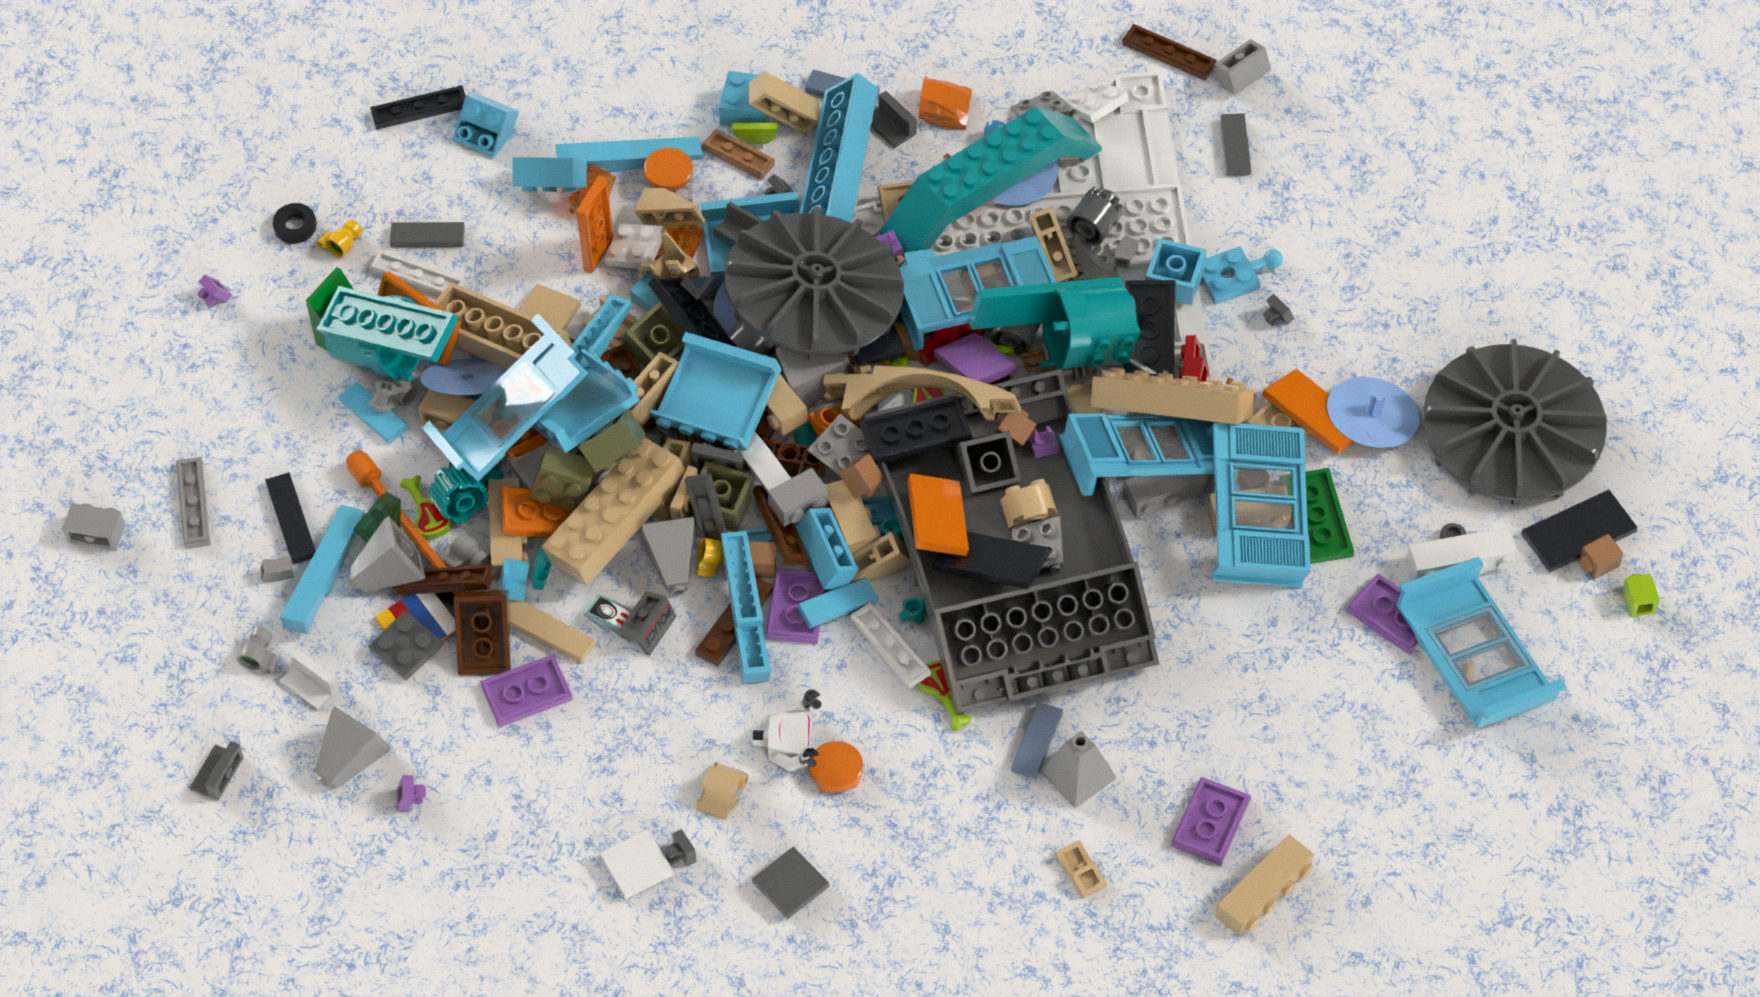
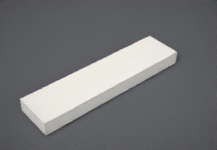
M381 249L369 266L370 273L383 276V273L390 271L409 286L438 297L451 282L464 288L468 286L466 279Z
M871 602L849 615L852 624L909 689L931 675L930 669Z

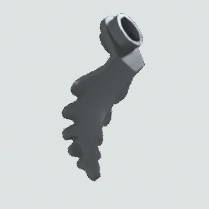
M1074 233L1073 241L1070 242V245L1074 246V248L1070 249L1069 253L1075 256L1072 258L1073 264H1078L1075 266L1076 272L1081 273L1076 278L1078 281L1119 277L1117 271L1114 270L1116 268L1115 263L1105 264L1107 257H1097L1099 250L1097 248L1092 250V243H1085L1086 237H1081L1079 233Z

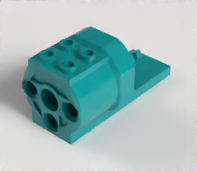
M1121 277L979 289L968 320L971 330L1043 323V339L1051 359L1039 361V366L1043 369L1050 368V365H1053L1056 369H1070L1129 363L1140 335L1135 300L1124 287Z
M338 286L317 330L324 335L325 344L331 357L339 361L371 368L380 376L402 379L409 382L414 380V375L411 374L415 371L420 359L438 362L459 318L454 313L417 305L411 298L398 295L383 297Z

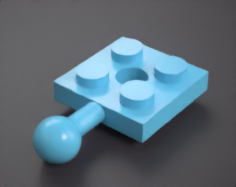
M1239 246L1206 258L1201 279L1213 302L1218 304L1260 289L1261 283L1255 270L1266 266L1271 269L1278 268L1283 262V256L1280 251L1270 249L1264 254L1263 258L1249 262L1242 247ZM1231 272L1234 276L1232 278H1225L1222 274Z

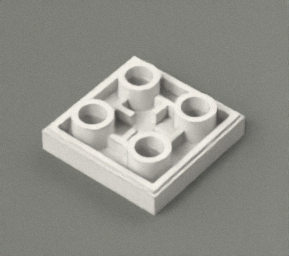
M648 829L600 852V858L625 899L673 876L672 868Z

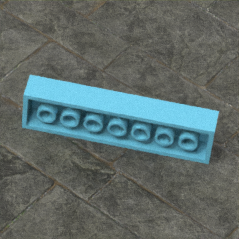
M859 73L825 90L799 213H814V208L817 206L820 207V214L852 222L878 87Z

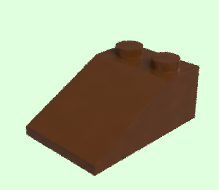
M509 590L456 592L454 596L458 675L504 673L511 670Z

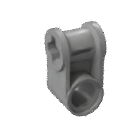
M379 379L375 383L376 391L374 396L370 398L369 406L375 411L383 413L401 406H407L416 398L418 390L410 382L403 381L402 379Z

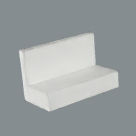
M297 649L291 655L293 667L279 682L319 711L340 690L337 677L304 652Z

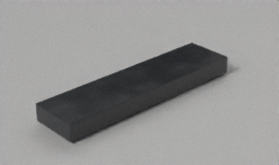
M463 85L372 106L370 110L375 128L378 130L462 110L466 95Z
M290 472L265 479L292 564L312 559L316 550Z

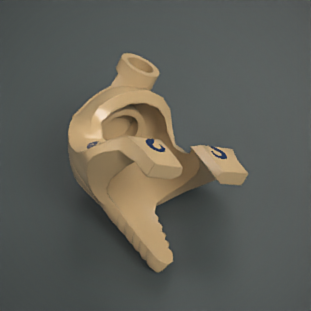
M666 231L661 235L665 255L652 263H641L639 269L642 276L651 275L654 278L699 276L697 264L676 244Z

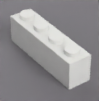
M1505 527L1411 544L1408 547L1406 559L1414 580L1478 556L1484 564L1480 574L1497 569L1506 570L1515 566L1518 551L1510 528Z

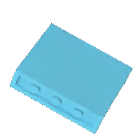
M797 192L702 202L701 213L706 220L703 224L710 275L725 274L727 258L732 249L731 245L713 236L714 227L727 218V203L732 202L765 221L770 219L771 212L776 210L781 215L799 213Z
M685 332L682 342L686 348L658 411L651 409L650 414L656 420L655 423L663 428L669 429L671 426L678 428V431L688 436H692L694 433L711 443H714L716 440L722 442L728 448L747 450L782 368L774 358Z
M585 349L581 350L587 363L582 367L589 374L531 426L565 453L640 401L636 394L638 388L631 378L626 379L618 369L613 370L607 361L602 362L597 354L594 353L592 355ZM519 394L513 400L528 414L547 394H542L531 403Z

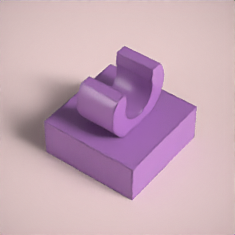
M893 230L876 237L883 245L890 244L892 246V256L894 258L904 254L903 248Z
M204 274L198 281L204 287L198 292V296L206 299L209 295L208 300L205 302L208 306H215L218 299L227 302L232 296L226 287L213 277Z
M1046 426V431L1040 433L1037 432V429H1033L1032 435L1028 437V443L1035 458L1060 453L1059 444L1050 426Z
M403 775L397 786V811L408 812L412 803L422 804L423 797H426V786L414 785L413 775Z

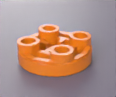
M658 149L651 153L645 161V180L654 188H665L676 193L677 190L685 187L690 182L693 175L692 161L686 153L679 149Z
M832 741L816 749L819 755L813 758L817 761L815 767H810V775L820 791L842 792L850 788H856L859 785L863 773V760L855 747L846 742Z

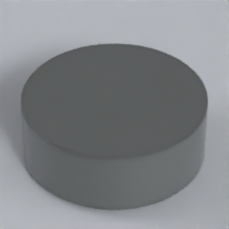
M1456 523L1446 524L1441 529L1440 539L1466 535V530Z

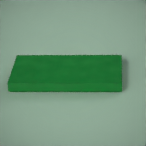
M1330 469L1306 471L1310 564L1354 557V549ZM1291 474L1279 476L1280 486H1286L1288 496H1292ZM1290 505V507H1291V518H1290V521H1291V524H1292V528L1294 529V522H1293V505Z

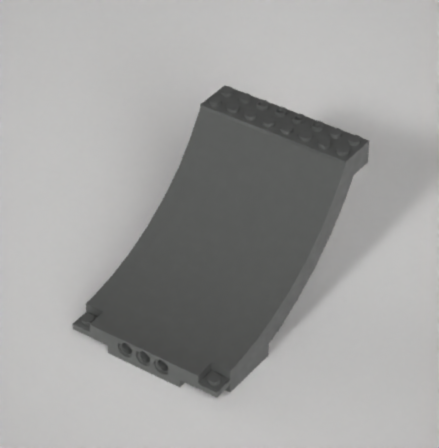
M1061 369L992 385L1015 394L1021 409L1029 414L1028 419L1037 424L1034 429H1037L1038 433L1045 432L1046 426H1050L1059 444L1060 452L1035 458L1028 439L1023 446H1016L1012 443L1010 431L999 434L995 432L994 429L997 424L994 421H986L978 407L958 393L867 413L862 416V419L958 396L972 433V440L876 464L885 478L882 483L896 515L917 577L947 688L950 689L955 713L1159 665L1154 643L1156 637L1138 561L1134 562L1128 540L1106 478L1097 477L1093 495L1083 496L1058 439L1059 434H1064L1068 414H1077L1068 399ZM910 473L960 481L966 531L1012 540V528L1009 529L1000 501L1006 495L1005 490L1016 485L1024 488L1030 486V483L1035 480L1044 479L1045 483L1050 487L1058 516L1061 517L1063 567L1061 571L1052 573L1048 567L1042 568L1030 588L1025 589L933 570L932 563L939 552L916 549L908 488Z

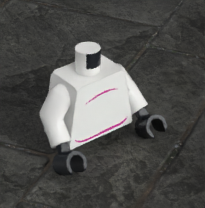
M809 689L805 692L801 701L776 715L770 716L769 730H753V746H768V759L787 771H794L802 767H815L817 761L813 757L818 756L819 753L812 747L813 712L810 709L811 707L814 709L821 707V701L816 699L820 696V693L814 689Z

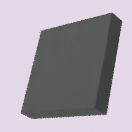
M794 846L752 878V883L787 919L829 887V882Z

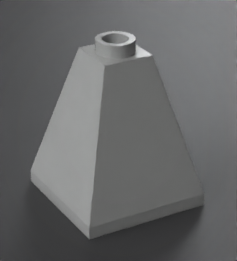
M788 348L775 349L786 382L805 404L807 410L827 393L823 384L824 375L835 373L848 374L847 367L851 366L846 352L815 354L814 360H808V353Z
M388 516L383 520L350 566L351 575L348 576V581L354 589L360 588L365 593L421 581L426 577L419 549Z
M694 517L642 524L644 546L667 592H670L672 595L685 593L689 586L695 544Z
M334 706L331 710L315 768V773L319 775L316 780L329 789L332 785L338 788L388 753L391 747L375 731Z
M1082 731L1065 742L1041 769L1044 777L1075 809L1116 779V775L1096 745Z

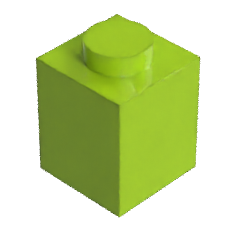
M1633 574L1626 577L1622 594L1630 617L1655 614L1660 599L1652 575Z

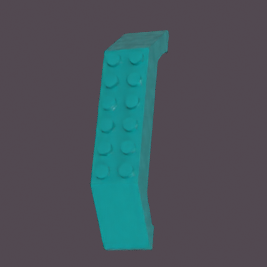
M1034 107L919 175L880 230V235L893 230L904 253L930 249L949 224L1064 155L1078 157L1084 162L1102 151V146L1073 117Z

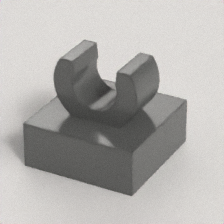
M774 173L767 180L773 187H769L765 191V195L794 192L785 180Z
M1274 293L1266 300L1270 308L1263 316L1272 327L1280 319L1287 325L1294 319L1291 310Z
M680 829L672 834L673 844L665 848L666 858L670 864L673 865L682 859L688 867L697 862L695 848L683 830Z

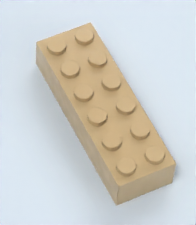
M452 282L434 302L446 312L454 313L461 322L455 347L505 369H509L544 335L531 321L534 317ZM549 324L571 347L572 344L567 331ZM526 372L522 375L530 380H533Z
M1110 368V371L1104 370L1102 374L1093 377L1091 407L1239 424L1252 418L1254 387H1246L1245 382L1233 381L1231 384H1222L1220 379H1207L1206 382L1197 381L1198 377L1182 376V379H1175L1173 374L1158 373V376H1149V371L1135 370L1134 373H1125L1124 368Z
M645 437L641 441L643 444L638 447L639 451L627 459L623 456L618 464L610 470L541 546L551 564L586 586L591 583L642 524L681 483L686 472L679 457Z

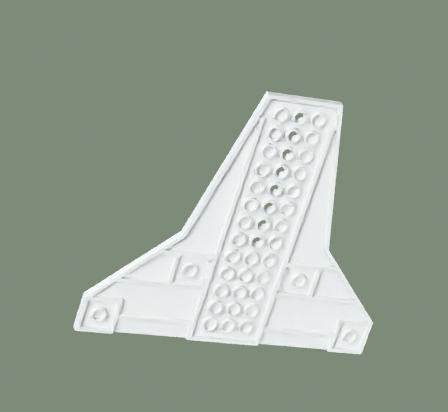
M1162 71L1114 74L1106 83L1127 92L1129 101L1094 123L1079 118L1077 113L1072 116L1102 146V151L1084 162L1078 157L1066 155L1057 160L1058 176L1054 186L1044 197L1035 202L1011 206L989 200L952 222L930 248L934 249L935 257L993 244L989 242L991 237H995L1001 244L1016 241L1014 240L1015 235H1019L1020 238L1033 237L1034 233L1029 222V215L1051 206L1053 207L1068 250L1074 248V246L1070 245V242L1073 241V235L1067 227V218L1093 186L1097 187L1098 190L1103 187L1112 191L1120 198L1118 204L1124 206L1122 209L1123 215L1111 228L1103 242L1098 246H1092V250L1095 248L1099 250L1097 257L1106 256L1107 261L1105 264L1114 263L1117 245L1125 235L1139 241L1138 251L1131 259L1129 269L1121 267L1114 269L1117 271L1118 276L1121 277L1124 287L1125 280H1145L1158 238L1192 246L1169 122ZM880 200L854 207V216L851 223H854L858 218L863 221L862 229L872 234L875 238L880 236V230L884 226ZM966 239H971L972 242H975L971 245L965 244ZM942 241H947V244H951L946 247L941 246ZM992 262L996 264L999 272V277L996 278V288L1011 287L1001 262ZM959 270L942 274L951 299H955V306L967 307L974 304L977 294L968 297L959 279ZM1075 276L1062 282L1078 281L1076 279L1078 276ZM1198 288L1193 305L1176 302L1175 379H1179V369L1183 367L1184 360L1181 357V346L1185 345L1186 335H1196L1201 345L1200 357H1204L1209 368L1207 379H1215ZM1130 359V362L1140 370L1149 371V374H1157L1139 361Z

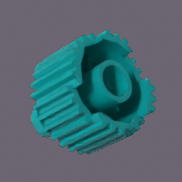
M451 466V469L440 468L435 472V482L431 483L432 487H430L431 492L429 494L432 502L445 519L449 521L452 519L454 524L458 522L459 524L467 523L471 519L470 515H475L474 512H478L479 508L483 509L487 506L486 502L489 501L487 499L489 495L481 480L477 481L463 467L459 471Z

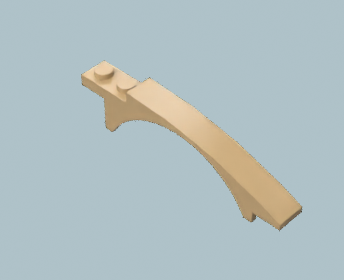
M874 366L873 374H825L823 384L830 397L844 396L842 410L850 422H856L868 409L893 394L925 387L947 389L966 397L978 407L986 421H994L996 413L1021 412V407L1015 394L960 375L922 368Z

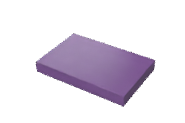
M976 332L934 349V357L956 375L986 384L1017 371L1015 362Z
M776 568L766 639L818 644L821 625L809 629L798 610L799 603L826 593L816 572Z
M1378 573L1347 606L1346 612L1410 655L1419 643L1415 638L1416 635L1396 606L1401 590Z
M554 654L480 681L481 688L499 728L573 700L571 691Z
M1201 777L1173 837L1171 847L1222 866L1251 801V795Z

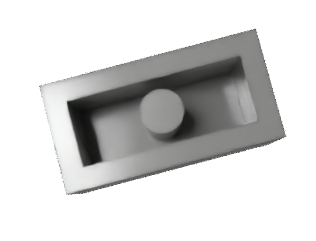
M1252 39L1214 64L1220 86L1235 95L1271 70L1266 48Z
M813 468L768 491V505L784 527L791 523L799 522L808 509L824 508L828 504V489Z
M72 503L62 529L69 543L116 550L125 528V522L121 511L114 508L105 509L86 503Z

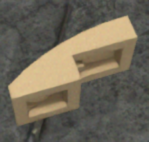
M1080 840L1055 852L1060 865L1082 898L1107 886L1095 861H1091Z

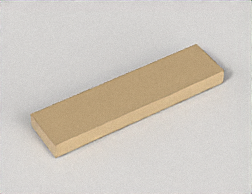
M509 600L510 626L582 663L596 644L594 638L525 602Z

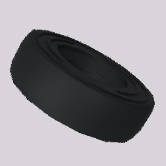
M290 203L277 210L273 217L272 225L276 236L281 241L298 244L312 237L316 231L317 221L313 210L307 205ZM296 217L304 220V224L297 229H289L285 226L286 222L291 218Z

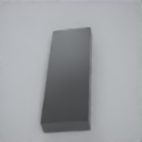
M1245 113L1221 114L1220 121L1226 175H1251Z
M391 222L390 246L464 247L465 224L464 222Z
M711 473L687 476L684 481L700 538L721 541V533H727Z

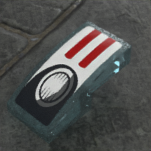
M599 594L584 616L602 629L606 630L608 627L622 637L619 629L632 610ZM622 637L623 639H625V640L628 641V642H630V640H631V639H629V638Z

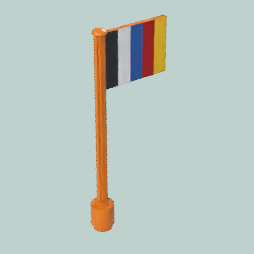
M362 450L352 452L347 457L346 464L348 471L361 487L372 488L433 568L446 567L379 481L381 470L371 457ZM456 592L409 594L375 616V619L382 629L385 630L404 611H407L444 641L456 633L454 596Z

